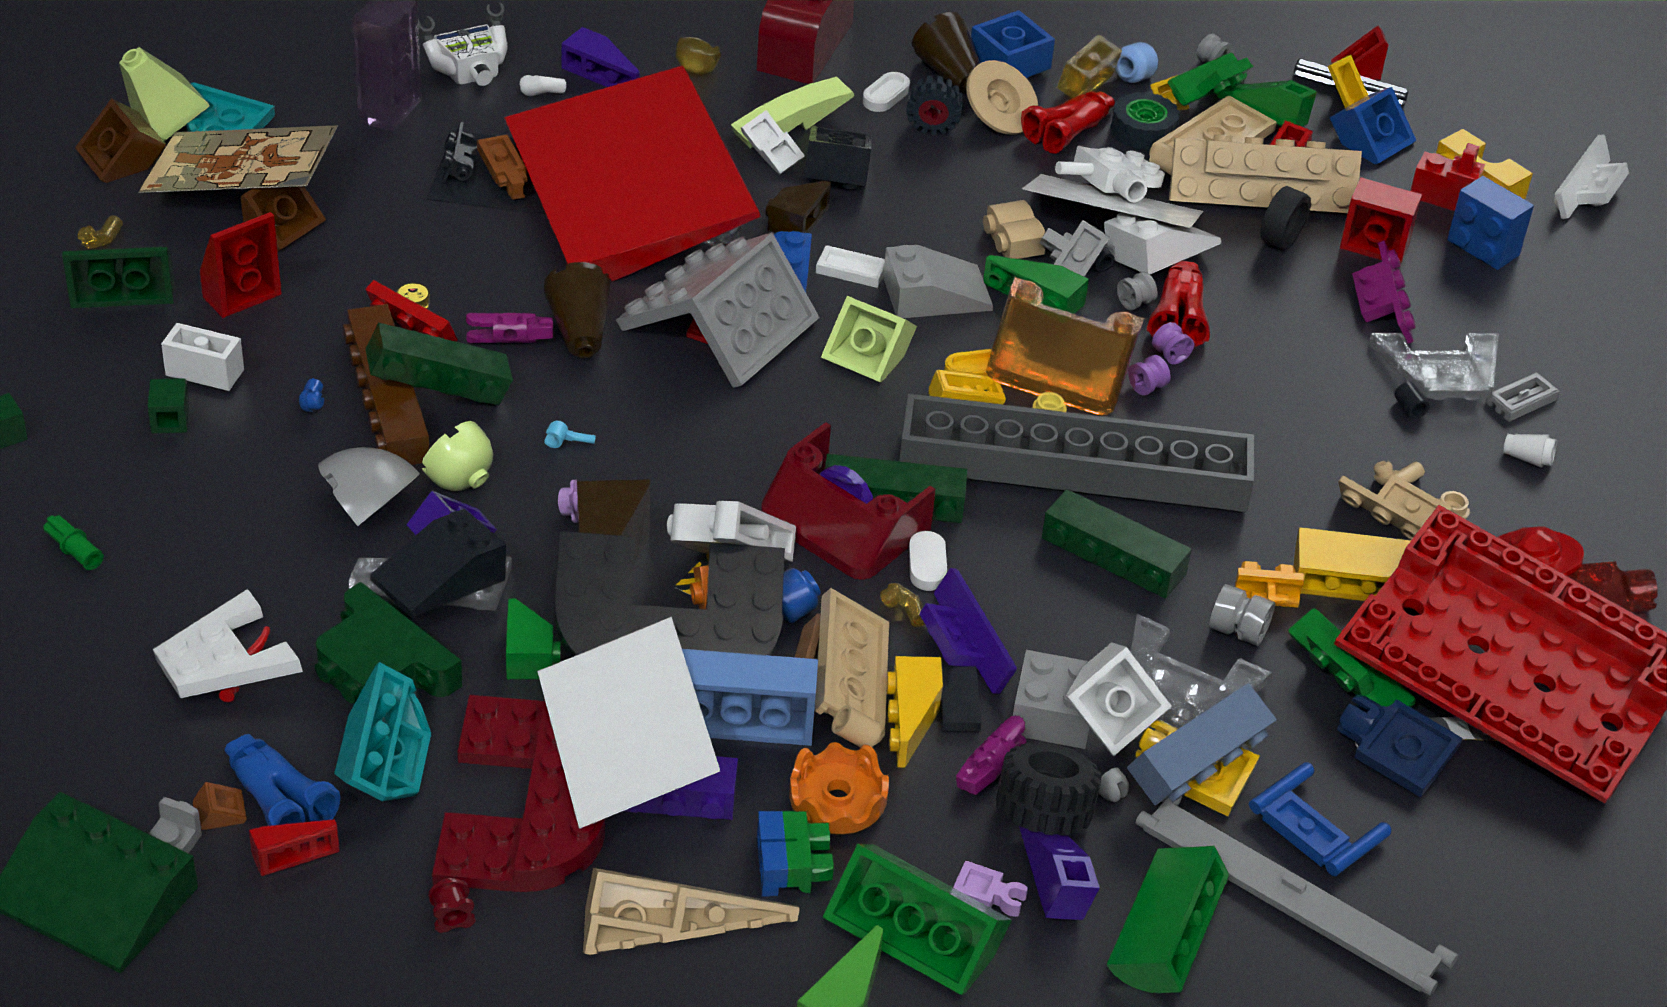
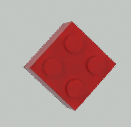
M1360 177L1351 197L1340 249L1382 260L1378 243L1385 241L1389 251L1395 249L1402 264L1410 245L1422 194Z

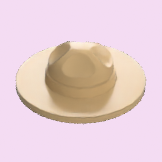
M995 60L978 64L968 76L967 96L976 115L987 126L997 132L1008 135L1023 133L1021 126L1022 111L1033 105L1038 106L1035 91L1027 78L1013 66Z

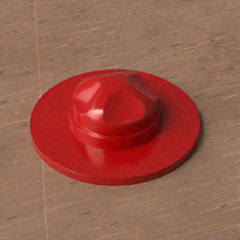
M1544 526L1523 527L1498 536L1501 540L1565 576L1577 571L1584 561V549L1577 540Z

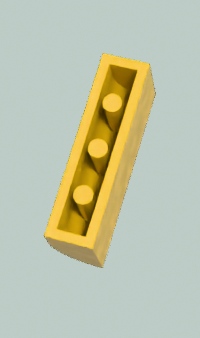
M1299 527L1295 547L1294 568L1296 573H1304V584L1301 593L1365 601L1370 594L1376 596L1398 567L1404 550L1411 540Z

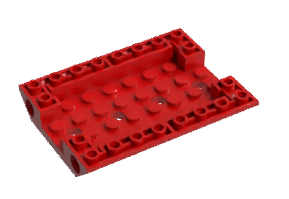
M1441 505L1435 508L1406 546L1398 567L1376 596L1373 594L1368 596L1334 642V645L1603 803L1610 800L1667 711V632ZM1403 608H1413L1416 611H1418L1420 615H1409L1403 610ZM1468 645H1477L1481 647L1485 653H1475L1472 650H1470ZM1534 683H1543L1546 686H1548L1551 691H1540L1536 688ZM1607 721L1614 724L1618 731L1606 729L1601 722Z

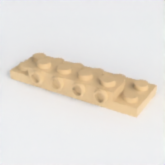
M1214 135L1213 141L1174 138L1169 201L1268 207L1275 194L1282 187L1290 186L1311 197V211L1348 213L1351 197L1359 182L1362 151L1325 149L1326 142L1307 141V147L1294 146L1295 140L1276 139L1275 145L1263 144L1264 138L1245 137L1244 143L1232 142L1233 136Z

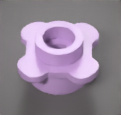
M571 480L570 487L561 488L558 495V506L561 515L571 516L573 523H577V480Z

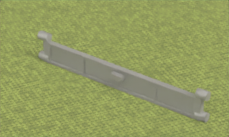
M1167 797L1161 801L1163 803L1153 815L1142 811L1136 819V825L1173 848L1215 846L1229 873L1227 880L1419 992L1422 991L1431 996L1438 985V982L1431 978L1441 963L1451 969L1458 959L1459 955L1441 944L1438 945L1434 953L1429 952L1178 807L1182 797L1173 803Z

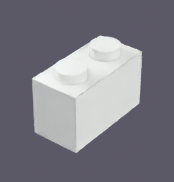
M176 323L161 343L166 376L186 378L187 381L230 391L244 371L241 338Z

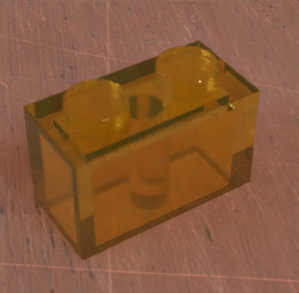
M1097 35L1066 62L1057 88L1071 98L1090 91L1095 92L1113 76L1123 50L1101 35Z

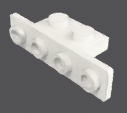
M1597 135L1555 192V206L1559 208L1562 219H1568L1579 204L1601 206L1608 203L1629 174L1627 163H1609L1610 155L1605 135Z

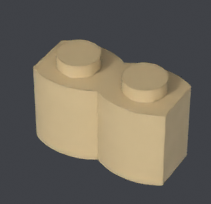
M1025 200L988 206L987 215L983 218L985 232L990 234L995 240V246L999 253L1001 252L1004 257L1014 259L1045 254V247L1040 244L1041 238L1045 234V229L1041 222L1034 217L1030 205Z

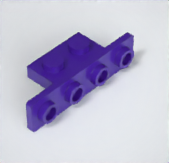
M950 568L934 591V596L940 605L926 603L919 615L948 665L975 666L990 691L994 694H1000L1016 672L1017 667L959 570Z

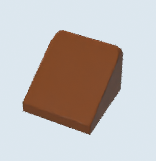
M205 782L193 799V807L199 811L201 830L243 824L247 820L241 789Z

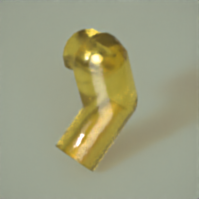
M112 215L107 218L100 230L95 231L92 226L87 225L86 228L83 227L78 231L77 236L82 241V246L89 249L110 244L120 231L123 222L119 217Z
M899 583L888 584V588L881 591L880 597L887 607L893 608L897 603H900L904 607L912 626L921 627L925 625L919 615L923 605L918 595Z

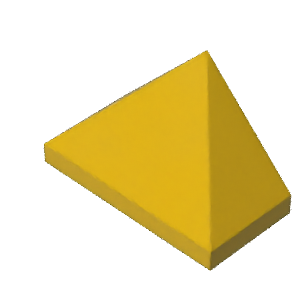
M1351 55L1327 66L1345 108L1368 95Z

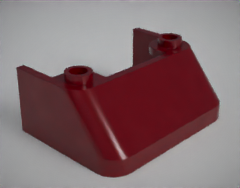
M825 422L788 450L762 500L761 511L795 525V542L854 579H869L906 551L914 534L921 531H931L936 489L929 486L908 503L890 494L879 495L867 504L819 475L825 469L826 457L829 454L831 425Z

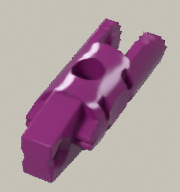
M534 313L466 314V322L471 326L493 327V329L469 330L466 334L467 342L532 343L536 342V339L553 338V318L537 317Z
M1020 715L1007 718L971 754L956 775L958 788L976 795L990 783L994 782L1001 774L1006 753L1010 752V749L1015 746L1027 743L1025 736L1021 734L1025 730V721Z

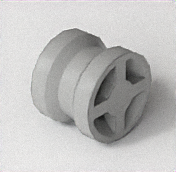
M1209 34L1200 42L1196 54L1199 60L1210 62L1230 52L1233 53L1234 48L1228 42H1221L1217 35Z
M1147 272L1135 274L1133 279H1122L1117 284L1119 300L1128 310H1134L1139 308L1141 303L1149 304L1157 299V286L1152 276Z

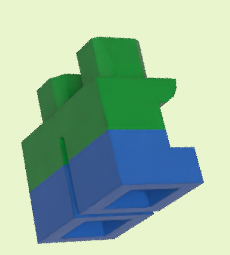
M758 811L757 847L762 897L778 896L779 888L799 887L802 892L810 894L811 882L833 880L834 864L832 853L811 854V850H829V823H808L807 811Z

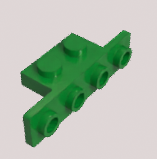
M1230 52L1175 76L1167 83L1172 89L1174 97L1183 106H1186L1212 93L1218 95L1229 87H1236L1246 79V72L1253 65L1247 57L1238 61L1235 55Z
M1311 609L1289 628L1290 636L1309 653L1311 659L1320 668H1326L1332 673L1337 683L1345 691H1351L1355 695H1364L1381 706L1386 707L1392 705L1396 699L1409 707L1415 704V697L1396 680L1334 645L1335 639L1341 631L1317 609Z

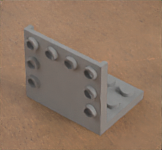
M768 233L748 240L740 237L725 247L723 243H719L708 249L705 253L701 249L692 252L685 257L686 263L683 266H677L665 274L666 280L648 287L645 290V297L628 303L624 307L626 312L617 318L616 321L621 330L625 331L691 313L734 388L742 386L820 317L773 233Z

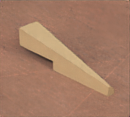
M593 868L585 908L583 953L593 955L597 954V952L629 949L657 942L666 943L743 928L762 927V925L786 921L795 922L798 920L800 907Z

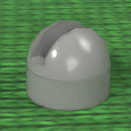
M1118 767L1102 775L1099 794L1104 799L1117 802L1128 794L1129 782Z

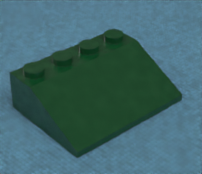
M59 792L32 820L0 874V913L122 973L198 888L194 856Z

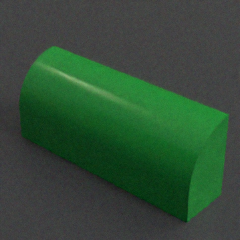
M1215 846L1157 849L1106 964L1118 979L1133 988L1146 992H1181L1229 877V873Z

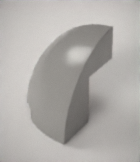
M370 447L342 450L330 455L318 464L321 475L332 486L334 496L357 526L420 474L409 462L400 456L382 449Z

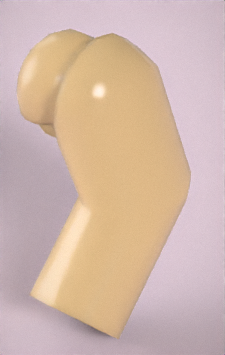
M1380 461L1373 468L1375 472L1374 478L1380 485H1385L1392 474L1411 484L1424 476L1425 473L1424 467L1417 461L1412 462L1401 470H1393V465L1389 461Z

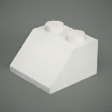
M1112 642L1082 667L1066 694L1068 700L1113 756L1172 707L1128 648Z

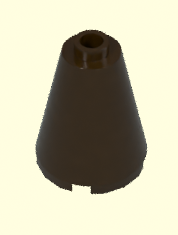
M951 11L940 13L934 16L936 21L930 25H927L925 22L914 34L912 47L915 54L946 81L948 79L953 81L952 86L957 85L960 93L967 94L968 76L980 62L967 24L961 15Z
M572 262L565 264V270L556 273V269H554L547 275L544 280V294L568 351L574 356L588 358L597 353L602 345L611 286L608 274L607 276L603 274L602 268L598 265L587 262Z

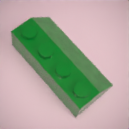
M857 844L823 915V918L860 939H863L876 925L884 929L882 951L960 995H964L994 958L1012 919L874 844Z

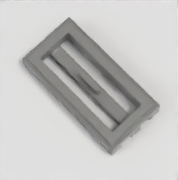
M1536 372L1489 393L1486 403L1489 406L1496 405L1495 411L1499 414L1505 412L1504 418L1510 422L1556 401L1560 391ZM1519 394L1518 396H1516V397H1514V398H1511V399H1509V400L1506 401V399H1508V398H1510V397H1512V396H1515V395Z

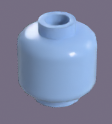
M1143 42L1124 46L1115 56V71L1119 78L1128 83H1137L1149 79L1154 75L1158 67L1157 54L1153 47Z

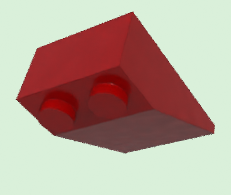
M271 212L210 235L200 268L203 298L222 318L282 295L275 218Z

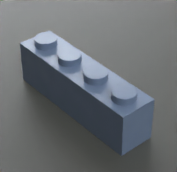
M1247 683L1144 751L1127 769L1154 805H1157L1167 797L1173 803L1191 790V787L1188 785L1189 782L1195 779L1198 784L1203 783L1218 771L1214 765L1221 761L1226 767L1243 754L1240 748L1245 744L1252 749L1269 737L1266 729L1277 719L1250 683Z

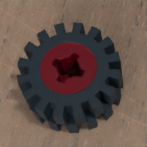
M927 76L926 82L921 78L918 80L917 85H912L908 95L906 114H908L909 122L913 121L915 129L922 126V133L926 134L927 130L930 129L932 130L931 135H937V130L945 134L947 133V127L952 130L955 128V123H959L963 97L962 93H959L957 85L952 87L953 81L950 79L944 83L941 76H938L937 81H933V76Z

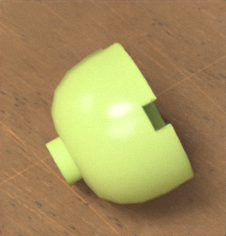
M467 421L455 426L459 432L451 438L446 434L440 437L428 450L422 461L426 467L422 468L423 472L439 487L449 491H463L470 487L476 489L484 484L489 477L488 470L491 467L494 455L490 440L475 422Z

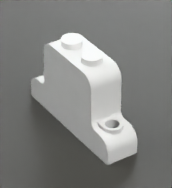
M717 501L716 505L674 504V512L668 518L667 531L671 536L670 541L689 549L709 553L710 542L785 548L784 561L793 562L796 526L741 502Z

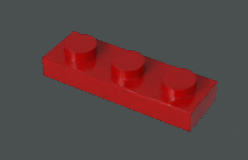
M375 280L365 289L372 302L370 306L388 304L392 318L403 329H413L419 333L455 342L458 341L448 320Z

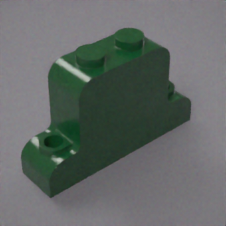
M361 581L349 588L344 594L345 610L340 613L342 622L321 634L316 640L318 663L315 664V671L318 677L323 682L332 684L341 692L346 701L351 704L356 702L374 667L379 662L413 679L415 688L424 689L432 696L446 697L462 687L461 660Z

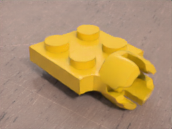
M1155 720L1150 727L1156 730L1147 728L1139 741V747L1142 751L1139 749L1136 751V758L1178 729L1162 720ZM1241 747L1240 749L1243 751V754L1226 767L1221 761L1214 765L1218 771L1203 783L1198 784L1195 779L1189 782L1188 785L1191 787V790L1184 794V796L1228 817L1260 756Z

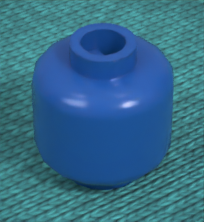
M791 568L784 572L782 615L783 619L788 623L796 622L818 606L817 596L821 594V591L814 578L806 570L801 572L796 568Z

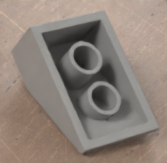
M920 245L886 247L883 279L896 316L913 318L993 310V304L978 265Z

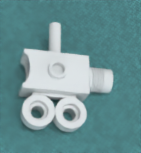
M1077 146L1074 162L1058 161L1055 166L1057 174L1081 175L1103 193H1119L1130 202H1138L1146 195L1147 187L1160 188L1165 175L1163 171L1159 170V165L1145 160L1142 153L1127 151L1126 154H1123L1112 147L1094 149Z

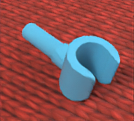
M554 421L546 431L547 436L544 443L551 448H559L564 440L594 444L596 436L568 430L565 423Z

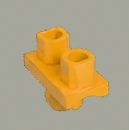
M1244 561L1241 568L1238 567L1235 587L1245 590L1248 598L1258 595L1274 601L1275 606L1298 608L1301 589L1304 584V573H1296L1293 565L1280 564L1272 571L1261 570V566L1257 562Z

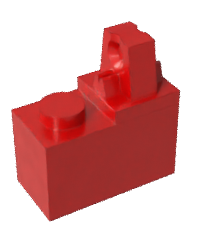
M1467 143L1462 157L1455 155L1453 160L1437 153L1424 151L1416 167L1410 191L1422 194L1421 201L1455 211L1460 190L1483 175L1485 164L1476 162L1480 146Z

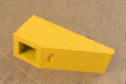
M896 656L894 672H887V694H893L894 700H889L888 723H895V728H890L889 747L890 751L897 752V767H906L940 711L943 689L941 657Z

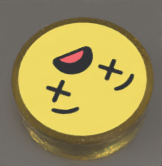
M407 283L400 286L396 291L424 308L430 305V291L423 284Z

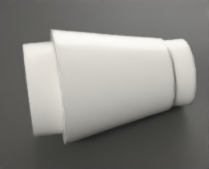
M1507 434L1503 453L1540 468L1543 465L1552 466L1556 454L1557 440L1549 438V435Z

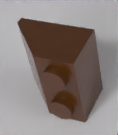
M111 98L75 149L98 178L108 183L148 170L155 159L159 157L166 144L138 111Z

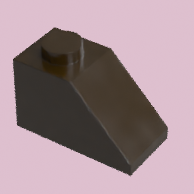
M821 181L782 188L775 198L769 200L766 206L765 215L768 216V230L774 233L779 231L809 233L829 209L831 183Z

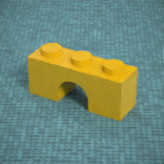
M1464 129L1439 141L1436 153L1452 160L1455 155L1462 157L1467 143L1480 146L1476 162L1485 164L1482 176L1519 197L1526 198L1533 173L1510 158L1501 163H1490L1482 160L1486 143Z

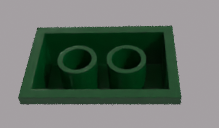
M168 247L62 251L71 308L174 304V272L172 256Z

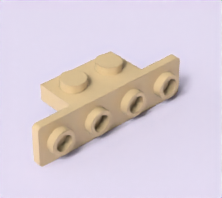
M1392 474L1378 494L1371 492L1345 476H1342L1338 481L1341 497L1346 503L1352 507L1359 508L1361 506L1370 511L1371 515L1384 525L1391 523L1398 527L1402 534L1410 540L1413 539L1438 505L1453 512V507Z

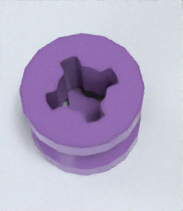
M1173 322L1160 327L1152 339L1153 347L1158 352L1163 353L1164 359L1170 364L1183 362L1194 349L1193 339L1187 334H1183L1182 328Z
M1158 355L1147 357L1144 363L1137 362L1131 365L1128 371L1131 386L1138 394L1143 396L1152 393L1155 387L1162 388L1168 385L1171 379L1167 363Z

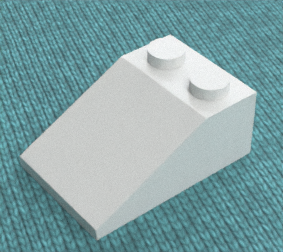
M1124 212L1104 222L1105 234L1110 237L1106 248L1114 255L1115 261L1140 272H1147L1149 275L1221 244V238L1193 226L1188 228Z

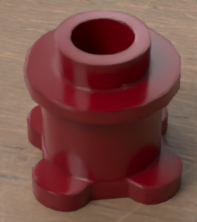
M445 878L437 882L429 891V901L435 906L433 914L437 918L434 923L437 932H448L459 927L469 928L475 924V915L471 913L474 909V902L467 898L470 890L467 883L463 880Z

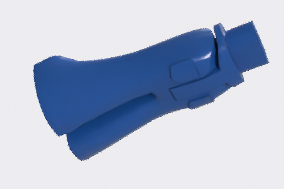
M245 734L226 745L225 753L230 757V767L235 771L244 788L258 802L268 826L306 822V820L307 822L332 820L335 817L340 805V793L331 783L309 779L294 768L278 751L267 745L262 739H254L250 734Z

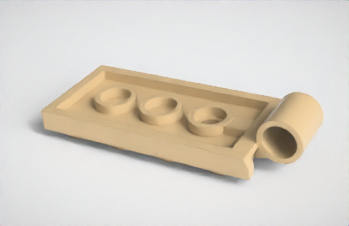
M1227 96L1153 143L1149 153V162L1159 165L1162 171L1171 175L1174 138L1213 141L1214 135L1233 136L1232 142L1244 143L1245 137L1265 138L1273 133L1276 121L1237 99Z
M830 588L822 595L815 712L820 715L825 712L834 717L832 723L833 733L860 748L863 745L873 747L885 736L889 622Z

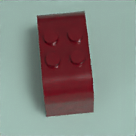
M767 0L759 26L757 71L806 84L814 83L853 24L854 0Z

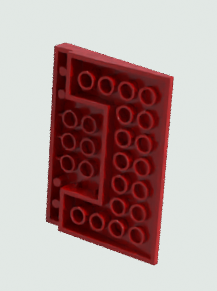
M683 65L504 117L567 263L587 262L598 265L602 268L603 274L608 273L612 282L761 217L753 198Z

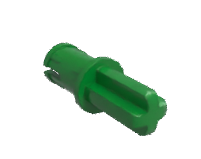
M51 515L47 518V522L43 526L44 531L59 544L60 550L64 554H71L86 570H93L102 563L104 554L86 539V533L82 529H75L60 515L55 517Z

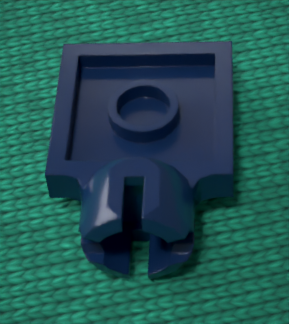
M1356 695L1351 700L1356 705L1354 706L1349 703L1346 706L1339 720L1341 724L1337 728L1339 733L1358 744L1359 747L1356 750L1355 758L1417 796L1422 797L1458 750L1463 738L1397 699L1392 705L1386 707L1381 706L1364 695Z

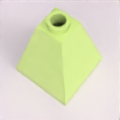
M140 47L127 51L119 62L131 108L142 115L163 141L210 107L208 102L181 73Z

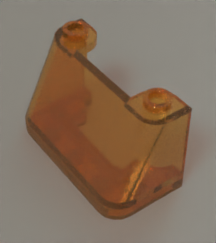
M1015 277L1010 287L986 369L987 375L997 383L1037 396L1045 392L1059 394L1064 399L1065 405L1096 415L1112 413L1115 410L1124 386L1144 318L1121 311L1111 314L1106 324L1041 304L1043 299L1042 289L1032 281Z

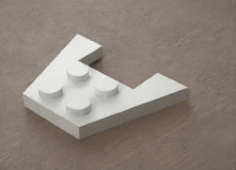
M248 589L153 649L157 663L180 698L303 672L298 657L286 641L249 656L233 633V629L263 618L260 605Z

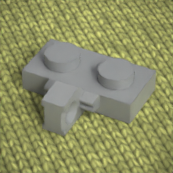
M1082 220L1073 235L1065 232L1062 236L1048 228L1041 238L1040 244L1052 252L1050 257L1055 260L1054 265L1063 266L1085 277L1110 237Z

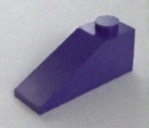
M581 27L561 43L562 69L605 87L640 78V71L604 35Z

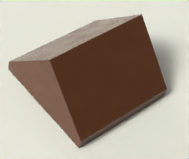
M305 186L253 188L241 196L243 222L269 212L274 215L278 251L326 220Z

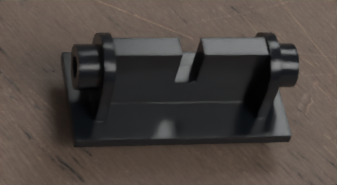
M460 122L456 132L450 131L445 141L444 148L447 150L440 164V167L444 168L443 182L446 181L448 175L465 181L473 174L477 138L473 134L462 131L464 122Z

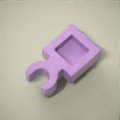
M966 860L953 888L990 908L993 904L999 906L1005 914L1018 917L1020 914L1021 902L1011 898L1025 901L1028 887L1019 882L1002 883L1003 873Z

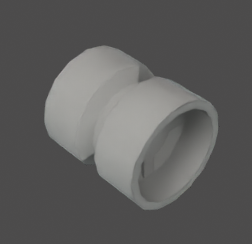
M1225 584L1212 610L1209 628L1227 635L1235 631L1238 634V639L1259 646L1270 625L1275 602L1258 595L1248 598L1245 590Z

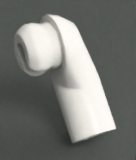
M526 75L521 78L519 83L521 92L530 97L547 92L563 94L566 89V81L561 78Z

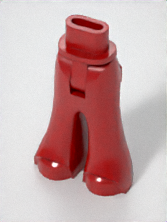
M1090 91L1055 107L1043 108L1033 105L1022 111V130L1026 138L1032 143L1037 144L1043 140L1044 150L1053 154L1058 153L1084 129L1098 125L1101 119L1107 116L1109 110L1114 107L1115 101L1111 96L1102 91Z
M1182 260L1173 264L1169 269L1160 302L1151 314L1146 331L1152 337L1163 325L1170 322L1178 324L1179 306H1182L1184 308L1181 325L1183 334H1187L1193 339L1194 346H1199L1209 341L1210 326L1203 306L1204 284L1202 273L1196 263Z

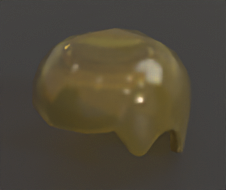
M680 37L675 50L676 59L679 64L683 65L685 70L700 75L710 73L715 69L722 55L718 46L712 48L707 42L694 37Z

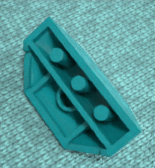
M379 662L374 667L348 715L334 774L347 784L381 801L412 797L420 789L431 731L423 708L414 694L416 688L413 679Z

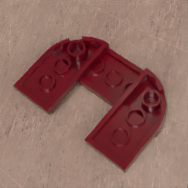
M469 695L457 752L458 763L532 769L524 816L521 819L445 812L432 873L433 885H436L437 882L445 878H455L466 882L469 888L534 892L564 884L565 876L579 868L585 871L596 859L605 838L606 818L579 829L545 699L544 701Z

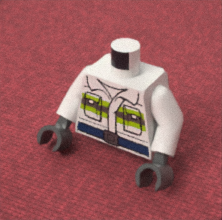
M499 2L498 14L490 11L489 3L486 6L485 18L489 23H492V27L489 28L488 24L434 35V39L431 34L435 27L434 20L427 16L425 20L426 28H423L420 21L417 20L414 26V34L418 38L424 39L423 47L433 69L450 76L457 84L462 85L476 81L478 85H488L493 77L498 75V65L503 63L508 49L505 28L501 25L504 14L503 4Z

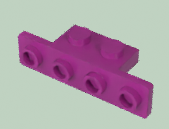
M1381 241L1378 245L1382 262L1352 273L1361 314L1367 323L1395 312L1397 323L1409 344L1414 342L1412 330L1416 328V323L1411 311L1406 310L1411 308V303L1405 289L1401 290L1406 287L1400 269L1396 270L1401 267V263L1395 249L1389 251L1385 241Z

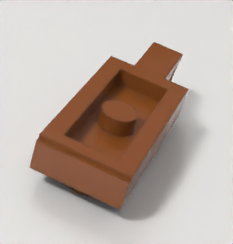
M508 135L477 140V150L495 183H498L499 187L506 186L512 200L525 198L523 185L524 182H527L526 166Z

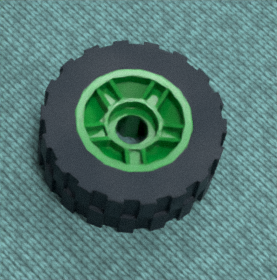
M1150 92L1126 94L1124 97H1120L1117 103L1115 102L1111 132L1123 145L1133 147V149L1150 151L1153 143L1178 128L1180 112L1171 100L1161 95L1151 94Z

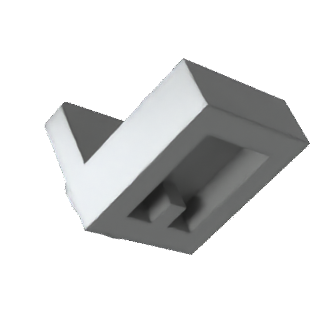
M163 797L159 802L161 818L149 835L189 853L202 836L199 811L186 802H178Z

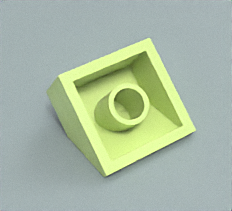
M847 296L821 358L882 382L905 356L917 326L906 319Z

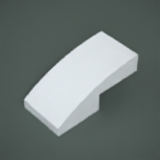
M767 110L748 122L740 130L762 158L779 175L805 157L787 131L783 133Z

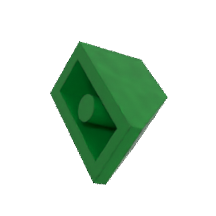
M508 599L507 679H539L538 671L560 662L561 641H553V625L519 600Z

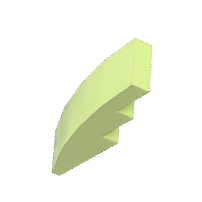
M838 77L829 78L783 94L732 123L731 126L734 133L749 148H752L753 146L740 130L764 111H768L783 133L786 131L787 133L798 125L807 130L853 98L854 93Z

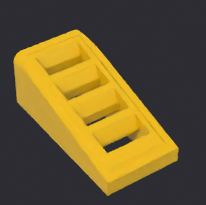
M936 370L929 386L930 396L994 404H1004L1006 400L1000 381L996 377Z

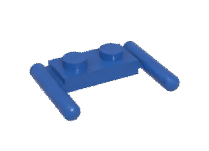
M1304 762L1249 801V807L1253 813L1262 814L1263 821L1320 867L1325 865L1330 875L1337 876L1389 837L1392 830L1389 824L1381 822L1354 843H1350L1349 836L1292 792L1294 788L1314 774L1313 765L1309 762Z

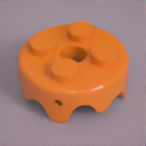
M833 742L817 755H813V752L805 747L799 752L790 777L789 798L794 811H807L808 823H829L830 834L856 833L870 827L883 814L888 798L889 776L883 775L881 772L877 754L869 745H863L859 750H850L838 742ZM832 790H843L847 795L835 797L829 792Z

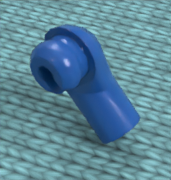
M309 379L301 392L299 405L304 412H313L323 407L324 398L321 397V392L324 386L320 380Z

